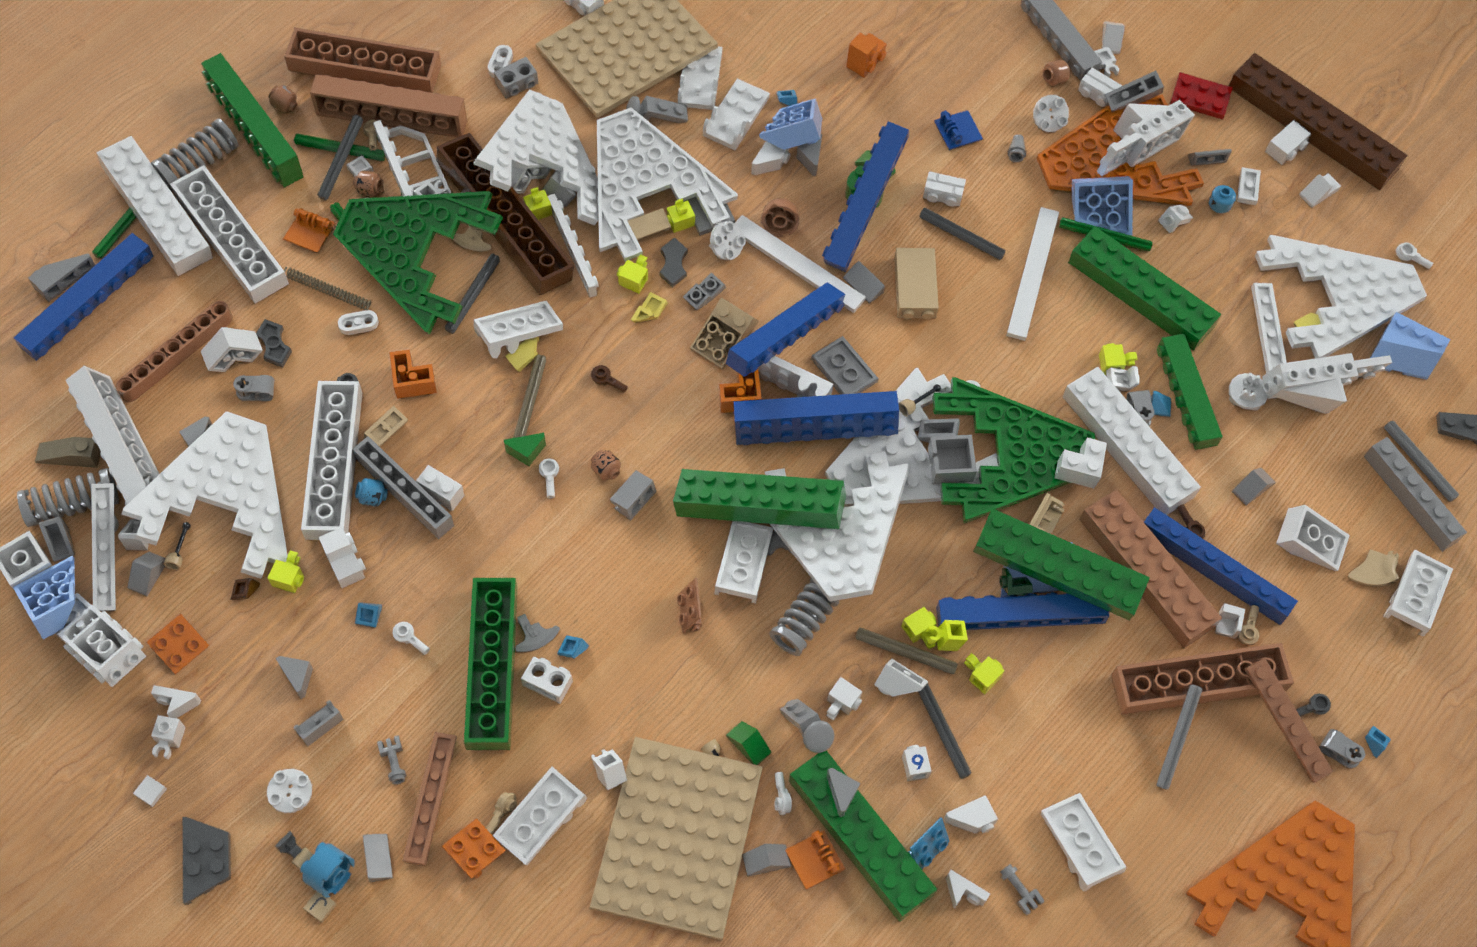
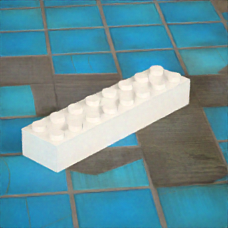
M132 136L96 152L101 167L177 276L213 258L210 246Z
M204 165L170 184L177 200L255 304L289 284L285 271Z
M83 366L66 379L69 386L68 390L75 398L76 406L85 418L84 423L93 434L92 439L101 450L100 455L106 461L109 467L108 471L114 477L117 483L116 487L123 495L125 505H127L159 475V472L110 376Z
M1099 367L1067 385L1063 394L1064 400L1091 432L1095 433L1096 438L1107 443L1106 450L1156 509L1169 515L1178 506L1195 498L1201 486Z
M318 381L301 531L305 540H319L318 537L340 527H343L345 533L349 531L356 462L352 449L358 443L363 394L359 381Z

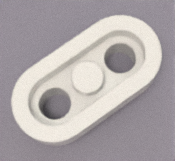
M500 45L495 48L488 64V72L491 77L494 78L495 71L511 64L513 53L509 46Z
M365 310L342 315L338 320V327L341 333L352 335L376 329L379 321L375 312Z

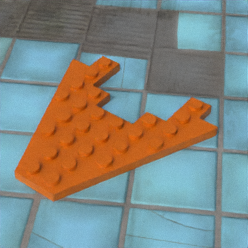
M1163 94L1138 103L1168 106ZM1106 106L1037 155V161L1049 189L1072 192V179L1129 176L1133 180L1134 200L1191 206L1193 200L1188 190L1201 188L1204 184L1197 168L1162 176L1156 161L1136 164L1133 167L1126 162L1101 176L1097 172L1100 160L1107 154V148L1113 142L1118 143L1122 139L1113 129L1126 107L1112 112L1110 106Z
M1316 800L1186 892L1188 896L1204 905L1194 925L1214 937L1217 935L1235 900L1255 912L1266 894L1304 918L1295 935V938L1310 947H1351L1355 824Z

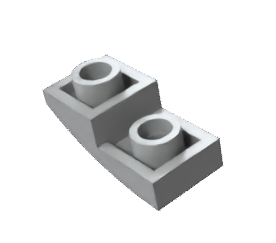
M710 273L699 285L696 283L683 298L696 310H699L720 294L726 286L713 273Z

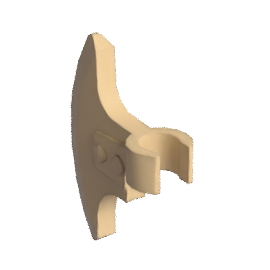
M469 226L463 234L456 233L453 238L455 243L471 251H489L492 249L490 244L482 241L483 232L472 226Z

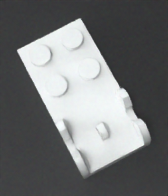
M718 47L683 68L680 76V88L678 90L679 104L687 105L688 108L713 110L716 103L723 47Z
M737 79L720 106L713 107L711 119L706 118L702 136L736 150L768 101L770 93Z
M543 301L474 319V330L488 346L490 355L493 358H497L503 346L506 345L507 350L513 354L518 349L520 341L563 330V323L549 303Z
M773 356L768 363L758 367L759 377L762 380L770 381L783 390L787 389L797 394V397L832 395L833 383L779 357Z
M732 521L714 595H719L722 592L752 599L751 603L756 604L773 534L772 527L750 522Z
M1414 550L1410 555L1398 588L1389 601L1390 606L1383 617L1388 619L1392 615L1420 629L1419 635L1425 636L1431 629L1453 568Z
M551 767L493 836L520 861L528 865L560 826L571 820L573 811L585 803L587 796L554 767Z
M1080 793L1041 810V816L1068 858L1070 872L1073 874L1077 873L1079 886L1082 891H1086L1104 880L1125 872L1126 865Z

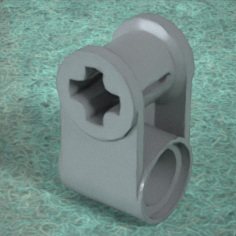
M242 375L234 380L233 385L237 397L242 401H271L274 394L275 379L269 375Z
M1149 390L1128 392L1127 401L1150 426L1151 419L1154 416V409Z
M1335 729L1329 730L1319 746L1323 754L1333 758L1346 768L1352 769L1357 767L1365 758V750L1361 745Z

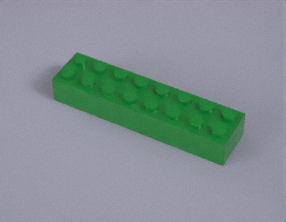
M222 53L202 62L201 65L204 71L201 73L207 81L205 84L209 92L215 93L216 101L220 106L223 105L225 107L224 111L227 116L234 119L233 123L237 130L243 131L244 139L248 144L251 143L253 145L252 149L256 156L262 157V163L267 170L271 169L272 177L276 183L280 182L285 188L302 179L304 175L297 154Z
M1096 226L1072 250L1068 261L1069 264L1171 336L1185 334L1188 345L1193 351L1213 330L1222 315Z
M682 469L673 504L677 517L839 529L846 500V491L843 480Z
M993 508L973 552L1127 620H1130L1135 615L1150 577Z
M473 578L464 730L466 750L511 749L518 589L516 578Z
M827 750L818 753L790 774L789 782L896 919L901 922L932 898L938 889L859 790L845 815L839 818L826 775L830 768L844 775L846 774Z

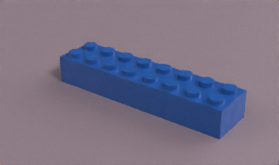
M897 391L735 401L736 444L788 443L791 441L898 434L899 427Z

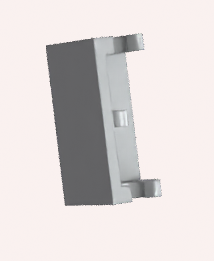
M635 470L610 498L611 503L616 506L614 509L629 520H632L656 493L654 482Z
M330 700L326 702L327 705L301 725L298 726L296 724L293 727L307 747L344 720L339 710L333 706Z

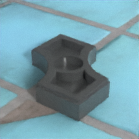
M673 238L661 248V254L665 258V265L659 272V275L672 287L687 276V272L682 266V261L687 255L688 249L676 238Z
M265 319L256 333L258 339L266 346L264 360L283 368L292 353L291 348L282 342L284 328L282 325Z

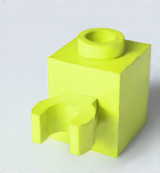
M538 187L530 189L531 194L523 196L524 203L538 220L552 215L551 203L545 190L539 191Z
M682 198L676 200L675 205L667 207V218L674 233L695 226V214L689 201L683 202Z
M640 254L636 263L627 260L624 266L621 265L617 271L618 284L639 294L648 280L647 257Z
M1109 343L1103 345L1099 353L1101 370L1105 375H1107L1106 370L1110 367L1124 370L1125 366H1134L1135 361L1138 360L1136 352L1124 354L1122 344Z
M290 550L286 562L275 560L268 575L271 586L295 593L297 588L301 587L304 575L300 567L297 566L301 559L298 556V552Z
M923 607L903 619L901 627L913 643L922 638L929 650L936 646V643H927V640L932 636L934 637V635L925 632L929 626H936L937 624L936 618L931 611L928 612Z
M944 620L939 627L929 626L925 630L926 633L934 635V637L932 636L927 640V643L935 644L937 642L938 650L958 651L968 641L964 621Z
M971 653L964 662L969 669L974 671L969 681L984 695L1002 678L1005 671L999 661L989 656L981 663Z

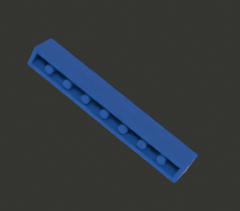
M889 121L886 126H882L878 135L880 137L878 144L874 143L871 149L870 161L866 160L862 171H864L862 178L858 177L854 186L856 191L854 195L850 194L846 204L848 208L846 212L843 211L838 221L840 225L838 229L833 230L830 238L832 242L830 246L825 247L822 254L825 264L845 273L909 138L908 129Z
M131 233L14 337L18 346L36 361L44 356L51 347L60 342L70 330L76 328L80 321L89 316L99 304L105 302L108 296L115 290H118L127 279L134 276L137 270L151 260L154 255L149 245Z
M826 282L731 347L728 352L726 365L743 377L751 372H755L759 366L768 363L773 356L779 355L783 349L792 346L800 337L803 338L810 330L816 329L824 320L827 321L834 313L840 312L844 307L845 293Z
M1155 507L1145 519L1144 523L1169 553L1248 605L1258 606L1259 612L1275 623L1281 625L1298 602Z
M1055 592L1038 596L1037 594L1030 593L1025 596L1005 595L1004 597H995L988 595L983 598L967 596L962 599L946 597L939 600L936 607L938 627L944 620H958L965 622L966 630L1105 624L1110 616L1108 611L1068 593L1058 595Z

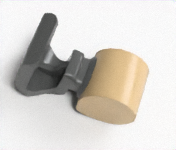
M291 831L275 845L279 852L292 856L293 860L291 862L299 869L305 861L310 860L313 856L306 847L301 849L296 844L295 837Z

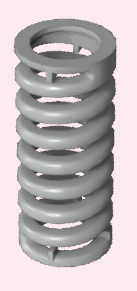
M218 118L211 123L212 127L205 126L203 132H196L194 138H187L186 143L181 142L178 144V149L172 148L169 151V155L163 154L161 158L159 157L151 162L171 192L173 190L170 184L178 180V178L172 172L169 163L181 177L187 175L177 157L185 164L189 172L196 170V168L188 159L186 152L192 156L198 167L203 165L206 167L203 160L196 153L195 146L210 165L214 164L215 161L204 147L202 140L208 144L218 159L223 158L222 152L213 142L210 134L216 138L226 153H230L231 150L239 147L234 134L221 119Z
M109 468L99 470L101 482H98V484L114 483V504H119L114 477L108 471ZM90 472L87 474V479L91 491V484H96L93 473ZM78 475L75 478L79 490L80 503L74 493L71 479L66 478L64 480L69 506L64 499L60 483L58 481L53 482L58 510L52 500L47 484L41 486L46 502V512L41 504L36 487L30 488L35 511L31 510V501L27 498L29 495L28 489L17 491L20 513L26 526L38 525L42 520L52 519L53 516L55 518L59 516L63 518L64 514L73 516L76 511L84 513L87 507L92 510L91 499L85 489L82 476Z
M811 578L810 583L804 586L803 592L798 594L797 600L792 602L791 608L785 611L784 617L779 619L778 626L772 628L769 633L770 637L784 651L794 656H800L803 649L807 647L805 640L811 641L814 637L811 631H819L820 625L818 623H825L827 620L825 615H831L833 612L831 606L836 607L839 604V600L829 601ZM781 637L789 641L795 648L793 649L787 646L781 640Z

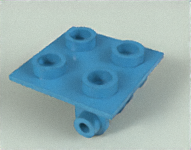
M941 817L910 847L908 852L921 869L929 866L933 858L939 852L945 850L950 842Z

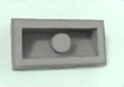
M1231 149L1194 152L1188 154V158L1192 166L1225 163L1232 151Z
M860 261L855 263L843 277L849 285L866 297L865 300L869 304L884 293L885 285Z
M363 835L368 880L371 883L392 879L388 835Z

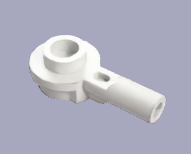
M1405 242L1396 248V255L1401 260H1413L1427 269H1430L1433 265V262L1417 253V249L1411 243Z
M544 459L539 464V473L542 477L546 478L547 498L551 499L555 498L554 477L559 472V465L553 459Z
M399 622L394 626L392 633L396 641L406 644L410 643L424 655L429 652L430 648L415 637L413 626L410 623Z
M777 772L775 773V782L778 789V797L775 798L774 806L779 815H785V813L791 812L792 800L790 793L785 789L783 773Z

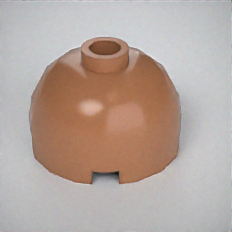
M775 198L764 206L761 223L764 226V230L774 236L783 237L782 234L788 233L790 235L798 228L799 212L795 204L790 200Z

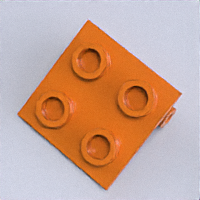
M296 208L293 214L296 216V219L283 240L318 253L336 222L313 212L305 211L302 208Z
M179 614L146 642L174 674H177L209 647L208 643L182 614Z
M477 818L442 845V848L471 879L473 877L479 878L483 873L482 870L506 851Z
M817 830L811 834V837L785 849L806 890L845 870L824 830L821 832Z

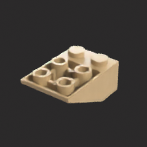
M721 298L690 348L723 369L726 365L729 349L748 337L759 321Z

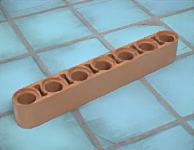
M224 301L214 302L117 381L116 388L123 400L126 402L137 400L213 338L221 327L229 325L233 317L228 304Z

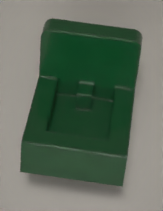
M1002 568L999 583L1007 595L1023 596L1026 593H1033V585L1027 576L1012 578L1008 569Z

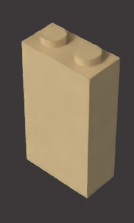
M896 248L894 263L897 318H936L939 306L935 248Z

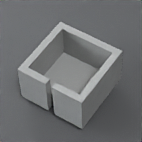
M972 435L931 437L928 452L932 483L973 482L977 469Z

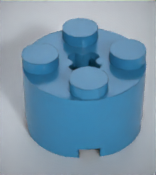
M321 842L310 860L302 864L300 872L303 873L302 879L305 884L324 897L329 898L328 894L331 892L333 894L338 893L347 883L351 876V873L348 872L350 865L354 867L355 862L352 857L333 844Z

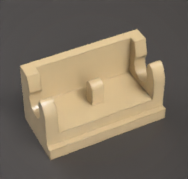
M663 208L628 221L637 241L657 232L671 229Z
M393 406L364 432V439L369 436L380 447L404 426L408 419Z
M1047 493L1029 525L1051 534L1065 510L1063 509L1065 504Z

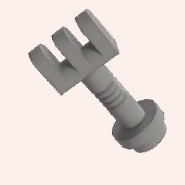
M399 735L394 736L395 745H392L390 738L386 739L387 747L385 748L382 741H377L381 757L388 755L391 767L388 778L394 785L403 783L406 777L405 770L400 769L396 754L403 751Z
M1009 864L1000 871L1002 874L1001 878L1003 880L1008 878L1015 889H1017L1022 897L1017 904L1024 914L1028 915L1031 911L1026 905L1027 903L1035 910L1038 906L1033 900L1034 898L1040 905L1045 901L1036 889L1029 893L1015 874L1018 869Z

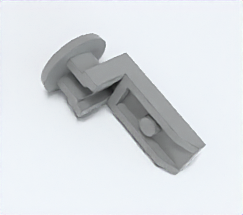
M633 96L628 101L626 109L633 108L647 121L651 117L676 123L688 121L687 105L646 96L641 104L639 97Z
M799 699L790 700L785 706L780 708L782 715L800 730L804 745L809 751L822 753L831 747L834 741V730L829 723L820 720L818 713Z

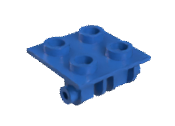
M968 110L953 115L943 111L940 114V119L934 120L949 150L983 140Z

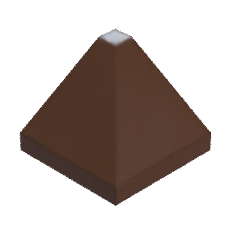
M252 578L235 580L231 600L248 599L259 588L260 583Z

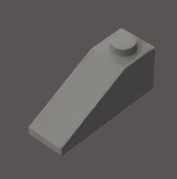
M1154 71L1108 92L1104 96L1113 112L1127 107L1130 103L1138 104L1162 94L1164 86L1157 71Z
M84 254L44 265L39 270L34 271L28 279L34 289L50 302L95 266V263L89 254Z

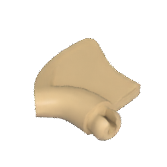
M1370 549L1366 560L1349 573L1348 579L1373 587L1393 584L1400 579L1396 573L1399 554H1393L1394 551H1389L1388 555Z

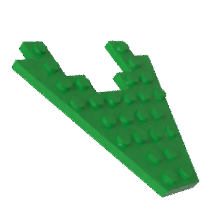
M489 191L349 199L333 235L426 333L430 334L437 318L455 324L463 307L456 302L429 292L437 275L420 267L435 234L453 240L460 223H464L495 235L503 217L486 210L493 196Z
M956 377L951 379L952 393H934L932 396L934 414L973 415L975 433L995 434L998 466H980L978 469L980 484L941 483L940 485L941 504L962 505L963 523H968L990 514L992 508L999 511L1071 483L1055 478L1057 461L1062 452L1068 450L1080 453V448L1086 438L1096 440L1094 432Z

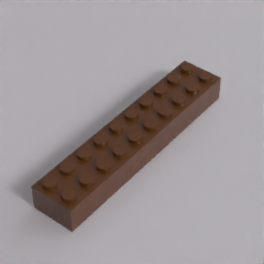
M1256 53L1233 74L1229 84L1230 87H1233V92L1285 127L1293 120L1311 133L1307 140L1310 144L1379 191L1400 169L1408 156Z
M470 132L437 146L436 161L460 193L489 191L493 194L486 210L503 217L496 234L493 236L539 296L573 279L574 265L511 186L508 191L490 185V171L474 165L475 159L483 149Z

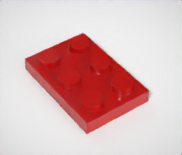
M1179 72L1170 104L1180 100L1191 111L1223 120L1233 87Z

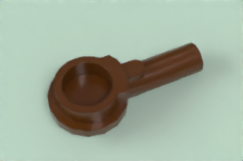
M598 365L591 371V377L595 383L604 386L609 384L623 393L626 392L628 386L613 378L608 367Z
M1184 504L1178 506L1177 510L1184 520L1186 528L1203 539L1206 533L1204 526L1198 521L1193 520Z

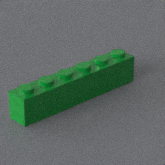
M1185 334L1163 337L1157 346V354L1162 359L1164 373L1168 375L1170 390L1175 394V403L1177 408H1180L1182 423L1187 427L1189 442L1193 444L1195 450L1218 446L1223 436Z

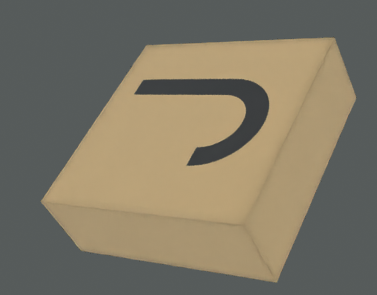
M316 891L303 909L323 923L337 904L332 899L326 898Z

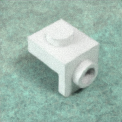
M1180 204L1169 207L1159 218V222L1169 233H1172L1179 225L1189 223L1193 217L1189 214V210Z
M1132 366L1128 370L1111 367L1106 370L1107 378L1120 391L1128 392L1139 385L1140 378L1138 367Z

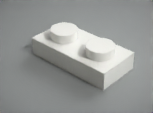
M1242 167L1237 202L1250 205L1257 204L1260 170Z

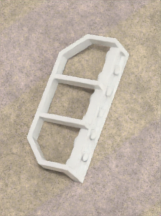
M381 120L373 122L377 140L381 144L389 163V168L393 172L399 186L401 196H412L414 190L426 181H429L434 186L437 180H441L443 188L448 186L424 133L404 126L388 130L387 126L383 127ZM402 134L422 141L427 150L400 158L399 155H395L394 152H397L393 141H389V138ZM431 158L438 176L408 185V174L406 170L402 171L401 167Z

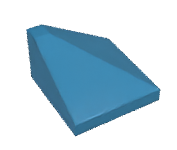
M795 90L776 92L779 102L788 106L797 104Z
M1153 391L1151 402L1154 415L1170 417L1171 398L1158 391Z
M359 602L355 624L376 628L382 605Z
M566 635L557 654L575 659L587 650L589 645L582 638Z
M1372 726L1365 737L1373 756L1376 758L1391 741L1389 737L1375 726Z

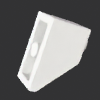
M766 141L752 162L751 174L759 175L780 170L782 165L786 164L790 158L789 149L783 150Z
M891 659L883 668L874 685L883 694L893 697L921 691L928 681L894 659Z
M986 795L947 812L944 817L945 823L975 834L980 831L983 834L995 828L994 825L998 820Z

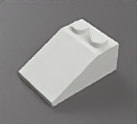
M1301 505L1288 508L1276 544L1295 556L1333 571H1338L1350 535L1308 506Z

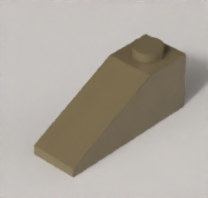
M71 437L39 443L35 462L40 464L98 468L101 450L92 438Z

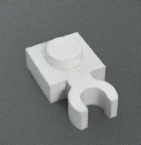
M1105 47L1094 51L1102 60L1100 69L1104 68V75L1110 78V71H1112L1117 76L1119 67L1115 65L1116 58L1110 48Z

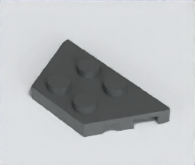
M183 817V904L189 905L203 893L207 894L215 886L231 879L230 833L191 818Z

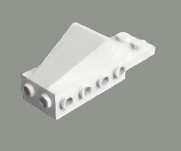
M1180 100L1169 106L1128 104L1113 129L1122 139L1118 143L1113 142L1107 148L1108 152L1100 160L1097 172L1103 176L1126 162L1133 167L1180 140L1195 114Z
M1352 353L1281 363L1262 376L1263 387L1268 399L1280 398L1327 414L1347 402L1343 386L1351 384L1352 381L1363 377L1364 380L1375 377L1376 373L1384 371L1385 367L1390 365L1392 361L1390 355L1354 361Z
M75 594V604L64 629L58 631L56 635L66 643L63 646L66 651L73 655L101 684L106 681L113 687L146 657L141 650L144 646L105 611L100 612L81 595Z

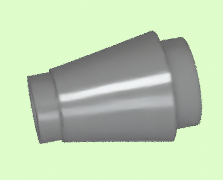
M1019 134L1013 137L1007 153L1009 159L1013 162H1021L1026 157L1024 137Z

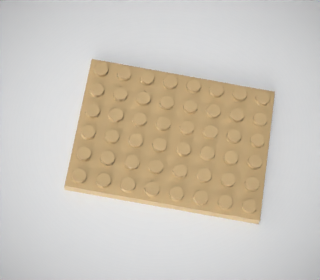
M612 0L535 44L540 54L596 118L601 117L630 100L631 97L637 96L685 68L688 64L697 61L718 48V43L678 0Z
M635 737L625 772L627 781L623 782L590 909L722 941L763 766Z

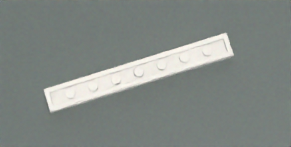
M1040 208L1006 335L1008 337L1026 340L1059 215L1058 211Z
M742 215L734 223L741 230L746 242L818 289L828 282L845 293L844 307L854 313L865 301L866 297L745 216Z

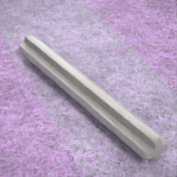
M1395 421L1388 422L1384 427L1385 430L1450 502L1455 500L1459 493Z
M1190 685L1157 781V786L1168 790L1202 693V688L1199 686Z

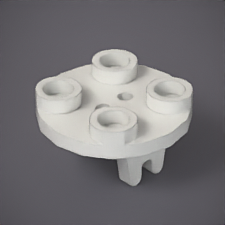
M1046 95L1036 103L1033 110V119L1039 129L1046 132H1055L1068 123L1069 109L1064 98L1057 95Z
M732 221L721 222L711 232L709 247L712 248L714 254L720 259L732 260L741 253L743 246L746 244V239L739 227Z
M1244 373L1233 378L1229 385L1230 402L1243 409L1255 411L1260 409L1268 398L1260 375Z
M297 769L277 771L267 787L269 803L277 811L283 813H294L303 809L309 803L312 796V784L309 777Z

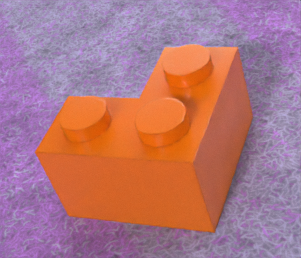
M860 32L849 43L846 67L864 78L868 73L874 71L879 61L882 62L886 57L887 43L871 33L865 36Z
M410 349L389 352L393 386L397 399L437 393L432 364L413 367Z
M758 369L745 377L737 372L738 383L719 384L721 413L734 412L735 401L762 400Z

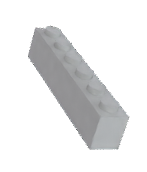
M1022 0V10L1029 15L1033 24L1040 29L1042 35L1048 39L1052 48L1059 53L1062 60L1068 64L1072 73L1080 81L1091 68L1100 71L1102 60L1053 0Z
M369 436L352 449L356 460L376 480L382 481L384 487L438 539L454 526L452 516Z
M1388 437L1369 449L1364 458L1442 552L1456 544L1467 533Z

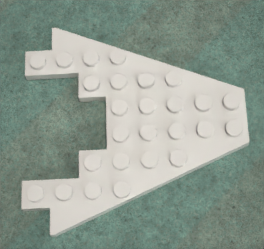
M529 89L475 159L474 165L489 170L490 185L505 191L511 188L512 166L526 171L529 167V160L559 171L560 185L577 192V219L595 225L598 221V177L595 173V168L590 163L563 103Z
M628 108L597 120L600 252L617 246L624 261L636 258L640 254L643 255V251L628 221L644 215L638 200L668 188L672 189L677 200L683 198V201L697 197L712 228L721 222L730 221V216L724 204L737 200L738 194L633 108Z
M1269 235L1267 239L1271 250L1257 251L1255 254L1261 271L1297 267L1303 282L1322 281L1332 307L1318 308L1316 311L1321 324L1288 328L1286 331L1292 349L1311 347L1315 358L1329 356L1391 320L1396 312L1401 314L1424 301L1427 296L1414 265L1275 235Z
M917 367L896 390L898 403L905 399L916 400L933 389L935 384H939L941 390L934 393H952L951 384L944 374L927 382ZM934 393L918 402L915 411L908 417L904 416L899 410L898 434L891 436L855 437L825 471L827 479L844 481L846 491L844 507L854 506L851 489L871 486L865 454L883 451L886 452L889 467L908 463L909 472L899 504L941 501V484L932 483L929 454L915 433L920 428L921 420H929L922 408L933 403L932 396ZM995 453L976 462L977 473L973 482L966 483L980 484L979 467L998 466L997 454Z
M227 411L123 508L121 514L141 521L135 539L157 545L168 511L190 517L195 501L199 500L236 512L231 530L252 537L241 573L261 579L267 561L274 563L275 560L283 562L287 560L288 555L267 426Z
M885 451L865 454L871 486L851 489L854 506L844 507L839 529L770 524L829 601L872 595L909 472L908 463L889 467ZM785 468L765 471V475L786 476Z

